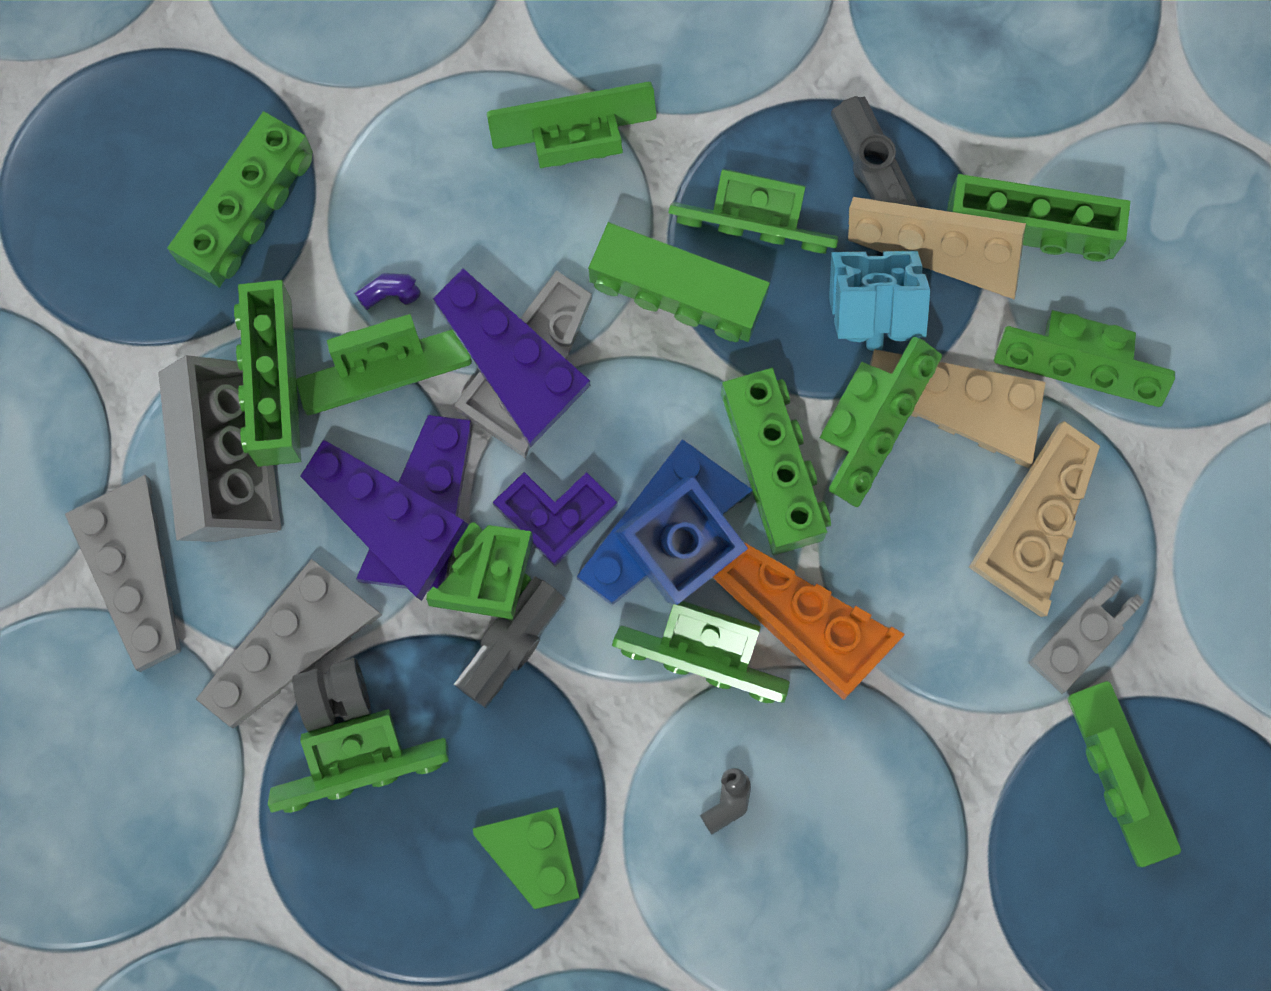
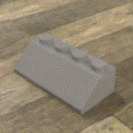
M185 355L159 371L176 541L218 542L280 531L281 523L274 465L258 467L249 453H244L242 449L240 431L241 427H246L245 412L241 411L239 404L238 388L239 385H243V370H239L237 361Z

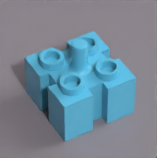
M883 251V256H867L866 252H831L829 301L832 314H835L834 323L838 339H847L852 342L866 341V348L874 351V349H883L884 333H888V337L895 341H909L913 337L925 338L927 336L930 287L926 275L922 274L923 266L918 251Z

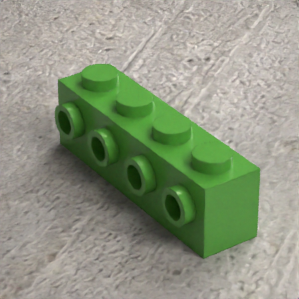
M263 111L167 247L176 262L219 288L226 278H232L241 265V256L248 246L255 244L261 238L268 217L273 210L280 209L285 203L289 194V187L297 176L304 175L312 161L313 151L306 135Z
M958 174L949 194L947 211L1026 223L1024 246L1040 248L1042 252L1051 255H1060L1065 252L1081 254L1087 260L1101 262L1108 259L1113 260L1126 242L1131 201Z
M610 222L605 227L588 267L589 282L594 284V287L601 293L609 296H618V293L634 299L635 304L643 309L653 312L658 311V309L675 314V319L685 325L697 327L699 324L714 329L715 334L732 342H738L739 339L746 342L750 341L766 301L770 282Z
M282 280L238 284L239 304L234 305V317L237 329L241 330V344L236 346V357L239 370H243V385H239L238 388L240 408L242 412H245L246 427H241L240 431L243 452L249 453L258 467L302 462L292 300Z
M773 368L722 382L720 395L750 487L753 489L752 493L772 555L775 556L822 542L827 534L826 527L831 526L830 515L825 502H817L812 487L817 485L816 473L810 460H803L799 445L804 444L803 435L797 419L790 421L785 406L790 404L789 392L783 379L777 380Z

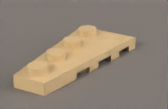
M853 197L849 208L848 241L882 253L883 251H918L924 268L1015 299L1026 223Z
M874 349L870 365L892 374L902 354ZM939 362L934 375L930 378L911 416L915 418L918 416L939 425V429L953 435L957 433L979 443V447L993 453L997 451L1015 459V463L1029 469L1033 465L1046 382Z
M1065 421L1056 426L968 567L1040 617L1048 615L1052 602L1049 600L1055 581L1059 580L1064 564L1061 561L1068 539L1072 538L1077 522L1074 520L1080 500L1084 499L1100 445Z

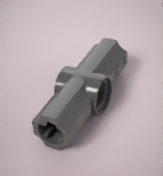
M856 95L844 100L840 105L833 108L831 116L854 162V175L858 181L865 185L871 200L918 207L895 159V145L890 138L883 134L866 97H858ZM875 155L881 158L884 163L879 165L871 164L865 157Z
M534 576L518 598L514 618L498 617L493 622L481 641L480 645L482 647L454 685L472 700L487 708L513 671L520 670L531 657L540 642L539 636L565 603L566 598L547 582Z

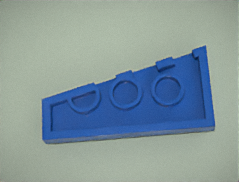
M682 439L576 576L577 580L612 606L644 581L647 575L614 532L681 479L693 476L723 516L735 505L749 497L753 489Z

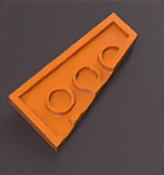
M744 543L748 549L712 578L844 700L905 634L892 626L887 628L871 618L872 615L857 606L852 608L831 596V591L817 583L815 586L796 576L794 570Z

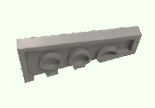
M556 270L520 319L567 360L591 303L592 295ZM479 372L454 404L455 410L526 459L530 449L529 444L512 417L509 416L501 404L500 399L488 381Z
M146 475L65 513L135 670L139 672L181 652L172 599L167 588L165 560L161 554L158 538V521L151 499L150 478Z
M311 559L198 695L196 700L234 729L280 694L281 690L292 682L293 675L313 669L317 662L334 649L338 650L351 640L355 633L367 624H372L382 614Z

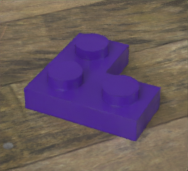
M523 472L493 501V505L516 529L531 531L533 536L532 544L556 567L618 506V502L587 472L556 502Z

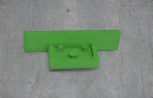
M649 81L490 110L486 114L493 148L499 149L534 142L540 168L562 166L567 163L621 154L623 149L618 127L655 120L657 117L654 88Z
M722 169L714 210L672 202L668 212L669 214L678 215L676 222L683 225L701 227L702 221L719 224V232L736 236H743L745 229L761 233L759 240L773 244L784 245L786 238L802 241V249L826 254L827 247L837 248L838 236L797 228L806 186Z
M1055 310L1051 311L1048 318L1045 336L1011 326L1005 327L994 356L996 364L1156 407L1163 405L1175 381L1176 374L1174 370L1134 360L1136 332L1126 330L1117 325H1107L1082 318L1076 314H1066Z
M408 314L398 318H391L360 330L349 331L326 340L335 366L297 378V386L305 414L310 416L472 364L470 354L463 347L453 330L419 339L412 316Z
M918 337L911 339L892 374L861 362L819 437L828 444L848 453L829 487V492L854 507H859L865 495L869 492L875 477L892 451L895 441L908 418L913 413L915 405L930 378L934 375L942 358V354Z
M685 601L680 602L678 605L673 604L663 638L626 626H620L613 639L612 646L621 649V653L628 658L634 660H646L648 658L663 663L664 668L673 673L687 675L690 672L705 677L709 684L718 688L730 689L733 686L748 691L752 698L763 703H774L775 701L785 703L790 684L788 680L748 667L761 626Z
M1106 681L1069 695L1067 698L1087 746L1085 751L1092 770L1101 779L1105 789L1104 799L1112 816L1117 818L1136 865L1140 868L1180 854V845L1111 683Z
M389 709L301 734L300 742L312 776L272 787L269 793L268 806L270 812L280 810L286 813L296 812L305 808L314 800L325 797L330 800L341 799L350 795L354 789L370 784L374 787H382L393 783L398 779V776L415 771L417 774L433 772L439 769L442 763L449 761L446 738L402 749Z

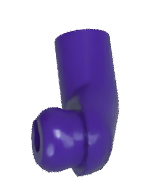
M384 273L354 294L367 311L387 296L397 295L403 304H411L420 297L421 292L419 287L415 285L416 279L411 275Z

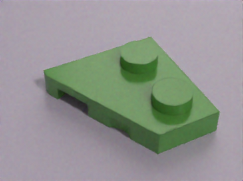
M488 525L474 540L473 547L463 553L451 566L453 572L438 589L435 587L430 589L426 597L428 605L430 607L513 619L533 543L532 532Z
M558 807L472 829L475 838L535 910L580 898Z

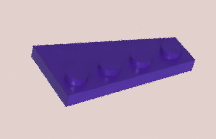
M464 268L433 298L436 307L463 347L466 348L476 363L477 368L485 380L488 381L530 447L591 386L590 380Z
M427 415L398 482L457 517L471 437V420ZM369 549L356 580L360 583L408 589ZM452 553L430 589L432 587L438 589L448 577Z
M324 439L300 476L408 590L421 601L469 526L463 519Z

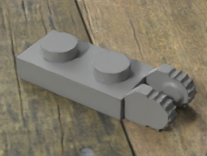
M1117 575L1110 579L1093 598L1087 599L1029 661V664L1061 694L1065 693L1117 637L1124 629L1122 625L1144 603V600L1136 594L1121 606V610L1114 617L1101 607L1121 588L1120 586L1123 581Z

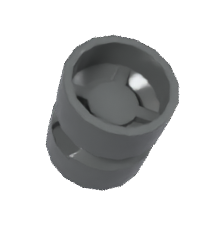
M356 658L331 664L327 673H323L317 668L292 676L296 703L302 722L308 732L333 725L337 716H341L345 721L371 714L366 683Z

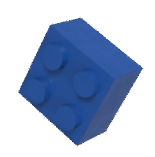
M693 476L681 479L614 532L667 603L675 605L682 602L748 549Z

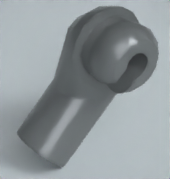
M731 768L723 773L721 777L720 803L700 815L711 835L742 817L748 810L751 783L749 777L740 769Z

